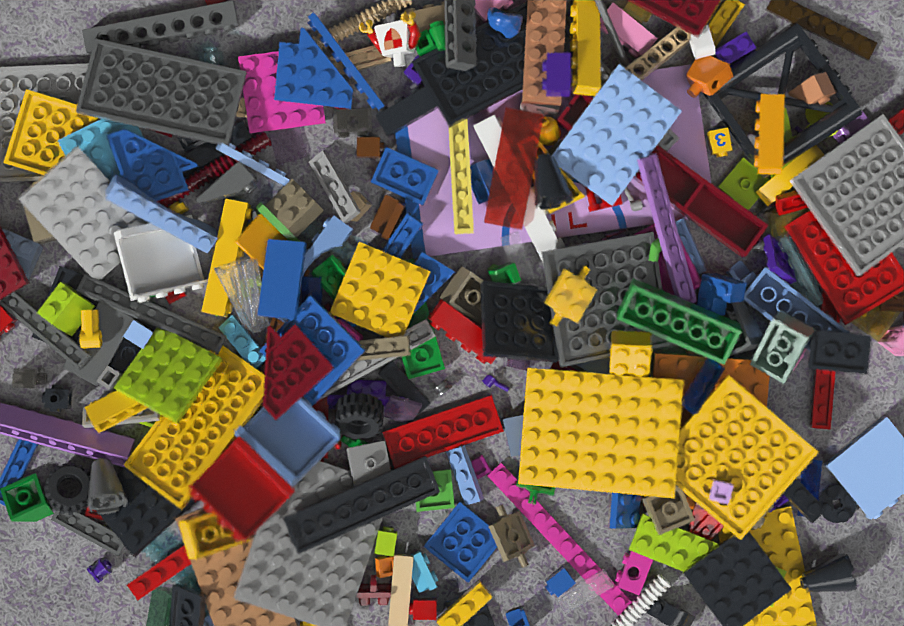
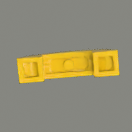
M817 145L813 146L784 167L781 175L776 174L755 193L768 207L776 200L775 196L784 194L793 186L790 182L791 179L824 157V153Z

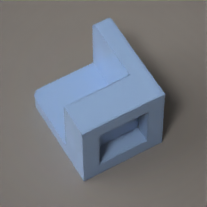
M133 320L123 337L144 349L153 332L144 327L139 321Z

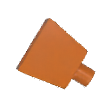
M712 56L695 59L686 74L690 85L687 93L693 98H696L700 92L709 96L716 93L733 77L729 63Z

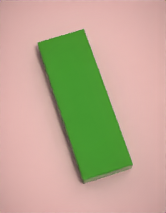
M262 202L256 206L257 210L288 241L300 242Z

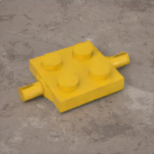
M583 266L578 275H574L565 269L562 271L544 302L556 312L550 322L551 324L558 327L562 317L569 318L575 323L579 322L597 291L596 288L589 285L585 280L591 269Z

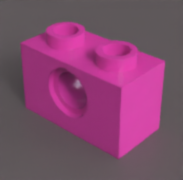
M630 550L629 553L625 552L622 559L624 566L622 571L618 570L615 577L617 587L640 595L653 559ZM637 567V574L629 576V568Z

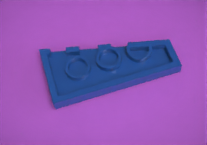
M423 252L414 265L431 271L414 313L455 273V271Z

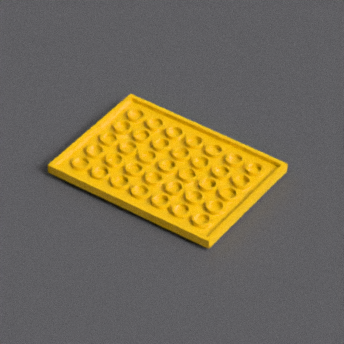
M527 368L518 484L674 498L683 380Z

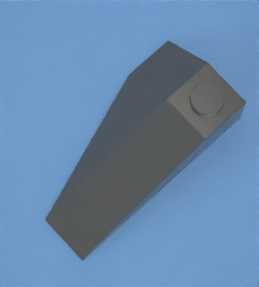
M727 302L725 315L722 316L741 325V333L728 357L732 358L759 347L763 336L744 302Z

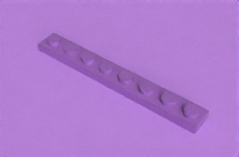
M651 154L638 159L637 162L674 295L695 303L697 298L657 154Z

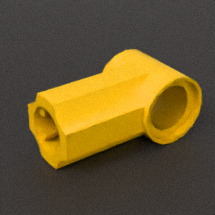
M81 310V348L102 347V332L99 330V310Z

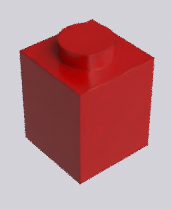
M437 598L413 599V603H410L409 614L413 615V620H436Z

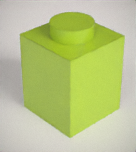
M383 526V529L378 530L375 554L394 557L398 532L394 531L393 527Z

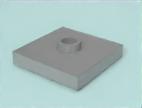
M385 441L346 448L354 486L390 471Z

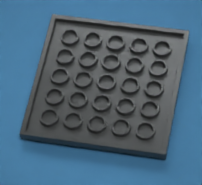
M654 232L541 252L548 295L564 269L574 275H578L583 266L591 269L585 280L589 285L597 289L578 323L569 318L562 317L558 327L553 325L561 367L609 358L611 356L612 331L646 332L618 320L617 311L633 278L662 290L658 262L648 261L651 243L655 240ZM551 308V314L553 319L556 312H554V310ZM651 334V349L671 345L670 341Z

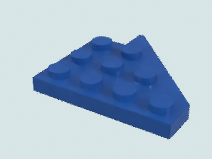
M301 28L299 44L280 42L274 100L351 109L352 87L304 28Z
M126 129L106 135L121 177L133 183L147 196L155 201H159L188 191L182 172L198 167L197 163Z

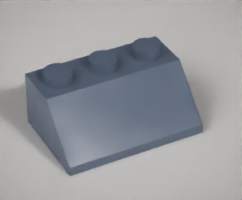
M2 228L29 280L43 247L39 243Z

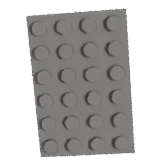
M76 146L22 193L18 199L92 278L101 280L121 262L114 233L120 229L145 225L147 222L106 199V188L110 181L83 151Z

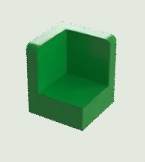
M507 262L488 270L491 282L517 283L521 281L516 264L513 262Z

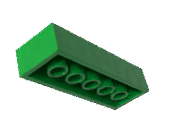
M633 278L617 311L618 320L646 332H651L655 336L724 365L741 333L740 323Z

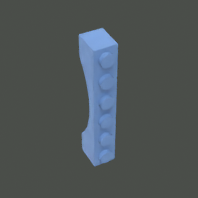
M116 174L106 188L107 200L207 254L218 239L215 228L200 220L185 217L164 207L139 190L133 183Z
M336 216L328 217L323 224L324 229L321 234L317 233L311 241L313 245L309 250L306 248L303 275L312 262L320 255L333 248L343 246L354 230ZM278 318L279 320H281V321L284 322V323L288 320V319Z

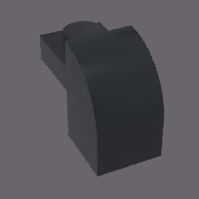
M659 597V600H655V604L650 605V609L647 611V614L667 626H691L695 619V616L673 606Z

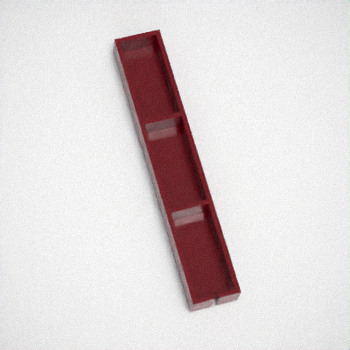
M576 94L557 119L558 125L570 132L594 98L590 95ZM656 145L651 154H657L671 207L740 257H746L769 225L659 145ZM638 170L633 179L644 186L640 170Z

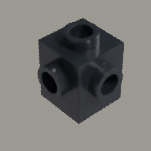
M52 384V387L46 388L42 394L44 408H50V412H61L62 409H71L73 389H63V385Z

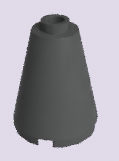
M98 458L92 463L88 508L91 512L92 509L97 510V514L117 512L120 506L124 505L125 507L127 505V496L112 462L106 458Z

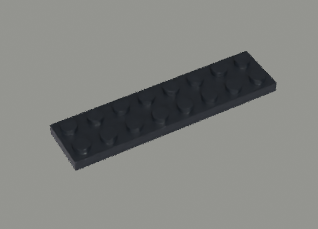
M422 456L287 515L282 519L297 554H301L439 493L440 490L426 456Z

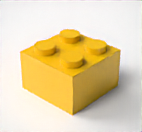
M612 331L610 375L649 378L651 332Z

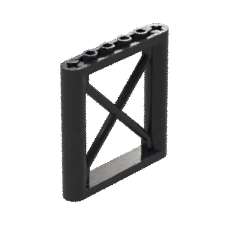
M794 23L730 65L733 77L713 95L704 94L753 165L754 156L758 155V151L721 99L727 95L760 100L761 94L765 93L732 87L783 53H785L778 94H786L793 53L801 48L819 73H827L836 92L835 95L839 99V102L834 105H819V103L808 104L800 99L784 97V105L829 112V114L783 143V166L862 115V110L852 97L850 88L846 84L843 85L840 81L839 73L835 69L832 70L829 66L828 58L824 54L821 55L818 51L817 43L813 39L810 40L798 23ZM760 174V175H761L763 178H766V177H768V176L771 175V174Z

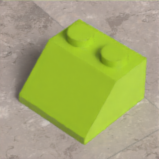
M60 282L37 313L58 329L73 336L81 326V310H93L96 306L80 293H77L67 283Z

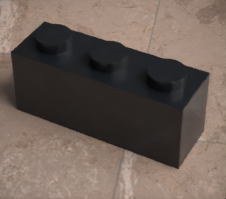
M421 86L411 91L412 95L406 98L402 96L394 101L395 104L389 108L384 106L377 111L376 118L387 137L392 136L437 109L426 86L424 88H421Z

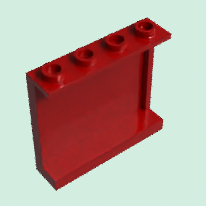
M240 436L188 486L190 490L188 494L195 501L199 499L204 504L202 507L208 514H215L218 517L216 521L224 529L228 527L232 531L230 535L238 543L240 541L245 543L295 492Z

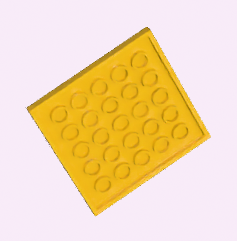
M728 375L679 431L675 485L741 540L816 456L818 451ZM713 479L733 484L729 504L709 500Z

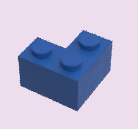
M718 273L702 274L697 305L719 315H725L727 302L744 301L747 283Z

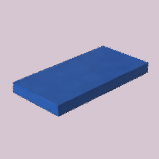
M268 239L258 316L296 320L307 243Z

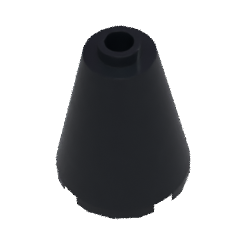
M548 153L539 155L538 159L535 160V208L539 207L540 210H549L561 207L560 203L565 201L566 205L571 203L574 199L572 192L554 156H550Z
M845 553L839 554L802 573L800 578L801 587L806 589L807 592L854 591L857 588V580L852 575L854 567L849 556Z

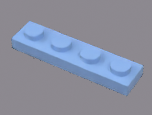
M222 143L216 147V150L240 161L244 165L284 186L290 180L285 177V172L277 168L275 171L269 169L270 164L260 159L256 162L252 159L253 155L244 150L242 153L236 151V146L231 143L229 146Z

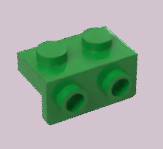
M331 255L326 261L315 268L311 274L335 301L347 271L343 267L342 262L335 258L334 255Z

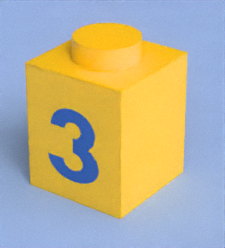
M723 128L707 132L711 155H716L717 158L728 156L727 152L732 151L729 129Z

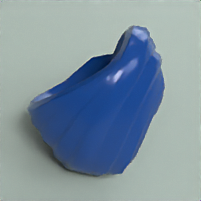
M490 7L487 12L490 26L494 30L501 32L506 38H513L519 33L523 20L522 15L506 13L495 7Z

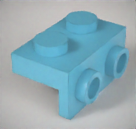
M419 550L410 554L414 556L412 579L419 593L427 589L433 590L437 588L436 582L439 580L435 572H430L428 568L430 561L426 553L422 554Z

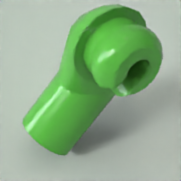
M659 238L651 243L648 261L658 262L659 253L662 251Z

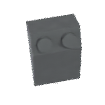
M238 161L200 195L196 201L204 206L244 195L247 192L250 194L258 187L256 184L259 181Z

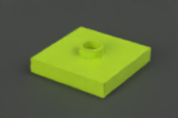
M742 158L718 188L749 210L759 199L755 191L769 179L757 174L758 170L745 158Z

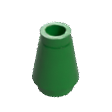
M444 21L431 23L428 31L438 51L446 50Z

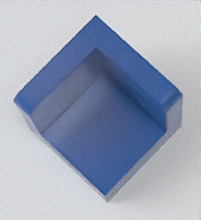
M523 607L506 613L509 626H530Z

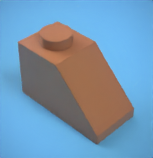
M826 72L813 75L788 92L789 96L803 100L808 104L819 103V105L830 101L829 97L836 93Z

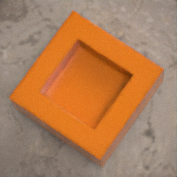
M382 556L375 558L377 577L392 576L394 557Z

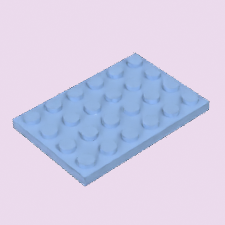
M618 65L552 156H554L561 169L612 206L639 170L637 160L651 154L682 110L621 65Z

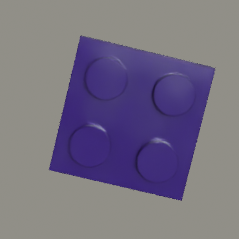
M770 234L763 237L765 244L763 249L768 258L767 266L769 270L789 284L796 282L790 250Z

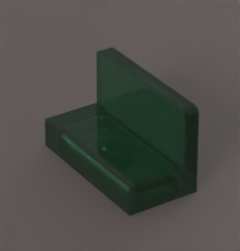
M158 589L152 591L146 626H169L172 592Z

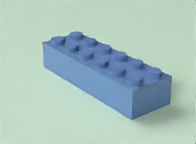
M766 267L745 292L744 301L771 322L781 310L815 330L850 333ZM811 337L805 347L809 352Z

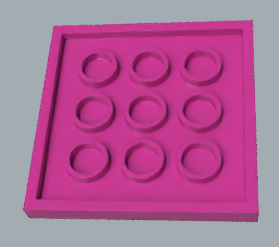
M279 51L238 57L240 70L247 72L243 93L249 133L326 123L324 106L274 100Z

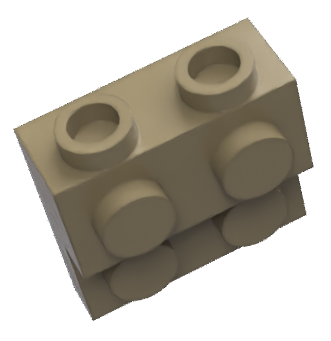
M675 485L674 498L656 496L642 498L658 535L695 520L684 492L677 485Z

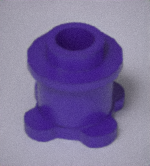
M99 558L96 564L90 565L87 568V571L97 583H100L106 574L112 573V564L106 558Z

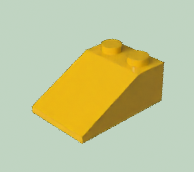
M206 512L178 521L189 559H200L243 544V542L240 541L238 543L230 535L232 531L228 527L224 529L216 521L218 517L213 513L210 515Z

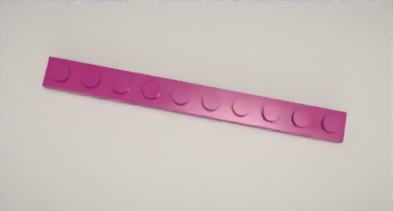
M502 463L487 475L618 616L632 604V601L537 500L536 505L528 503L530 493L527 489L516 486L517 479Z

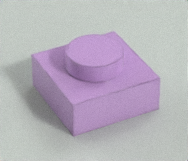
M713 479L709 500L729 504L733 484Z

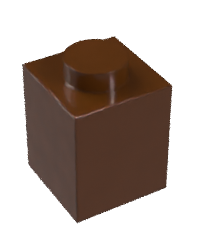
M357 137V158H381V154L384 153V142H381L380 137Z

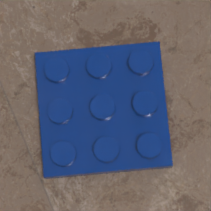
M459 501L423 547L469 583L495 551L497 545L488 527L490 525Z

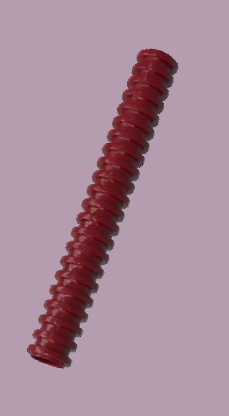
M261 132L255 138L252 137L250 141L247 140L245 144H240V147L237 146L235 150L240 153L244 150L255 156L257 152H262V149H267L268 145L272 146V142L266 132ZM226 154L224 157L220 156L219 160L215 159L214 163L210 162L209 166L205 165L204 169L200 168L199 172L195 171L194 175L190 174L189 178H184L188 191L156 202L169 208L170 204L172 205L175 201H180V198L184 199L185 195L189 196L190 192L194 193L195 189L199 190L200 186L204 187L205 183L209 184L210 180L214 181L215 177H220V174H225V171L230 170L238 161Z

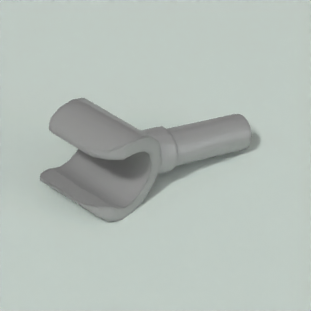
M626 186L623 191L630 201L631 209L633 211L642 210L641 199L634 200Z

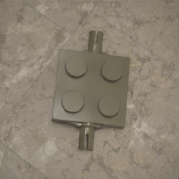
M503 504L495 508L500 518L497 522L488 526L504 562L518 557L522 568L526 567L529 563L525 553L535 546L520 511L507 515Z

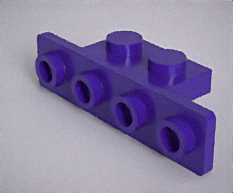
M356 380L347 386L348 395L351 393H364L377 397L378 400L382 401L384 411L398 412L405 410L404 397L386 396L385 381ZM328 395L329 409L336 410L337 401H339V398L344 397V395Z

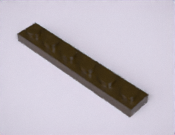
M770 0L766 11L792 24L798 23L802 29L867 61L877 45V42L792 0Z

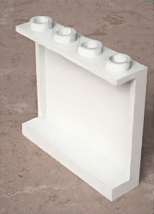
M150 223L120 229L114 233L131 301L138 299L140 303L150 300L149 297L155 295L156 298L168 296V292L174 291V294L186 292V288L192 287V290L204 288L203 284L208 283V279L204 280L196 247Z

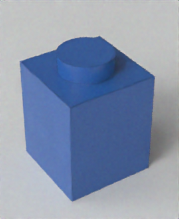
M564 566L545 579L547 583L545 588L551 595L555 594L557 597L576 584Z

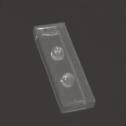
M516 231L500 237L508 261L515 263L521 281L517 282V284L537 286L538 284L519 232Z
M602 569L569 588L559 597L556 596L555 599L564 613L567 614L614 587V584L606 571Z

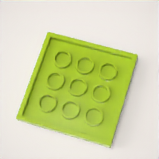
M156 328L144 349L140 350L114 388L157 413L179 423L222 362V359L175 333Z

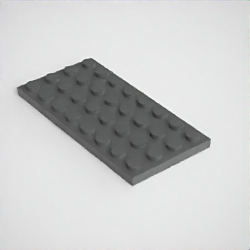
M95 39L76 112L77 114L216 144L223 143L229 146L247 72Z

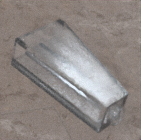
M247 257L214 267L243 327L254 333L261 332L263 328L268 327V317L257 315L262 285L258 261Z

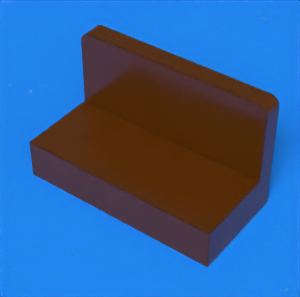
M386 194L370 225V229L382 234V238L389 240L406 203Z

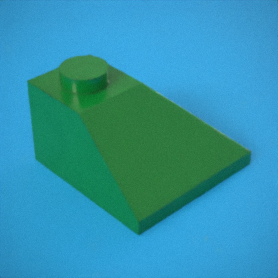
M36 473L0 489L11 522H37L54 514Z

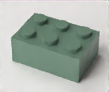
M780 310L773 318L750 365L784 384L792 374L815 329Z

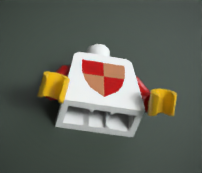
M405 11L401 15V21L374 26L375 29H372L373 22L370 19L366 20L368 27L363 22L359 25V29L367 33L371 42L383 56L393 58L394 67L406 66L405 55L415 52V47L421 36L418 25L413 20L416 17L414 11H411L409 16Z

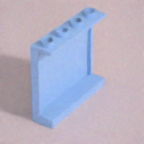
M882 416L824 463V466L833 473L868 519L880 517L883 514L882 510L887 506L891 507L898 502L897 498L904 494V437L888 417Z

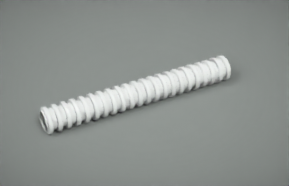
M658 574V578H654V582L649 583V587L645 588V592H641V596H637V600L632 601L633 604L624 610V614H620V618H616V622H612V626H634L633 623L638 622L637 619L646 613L645 610H649L650 605H654V601L659 600L658 597L663 595L662 592H666V588L671 587L670 582L664 576Z

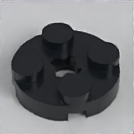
M840 484L824 488L817 499L826 508L822 517L833 523L847 522L855 513L857 506L854 499ZM839 498L842 505L837 507L836 510L832 501H836Z

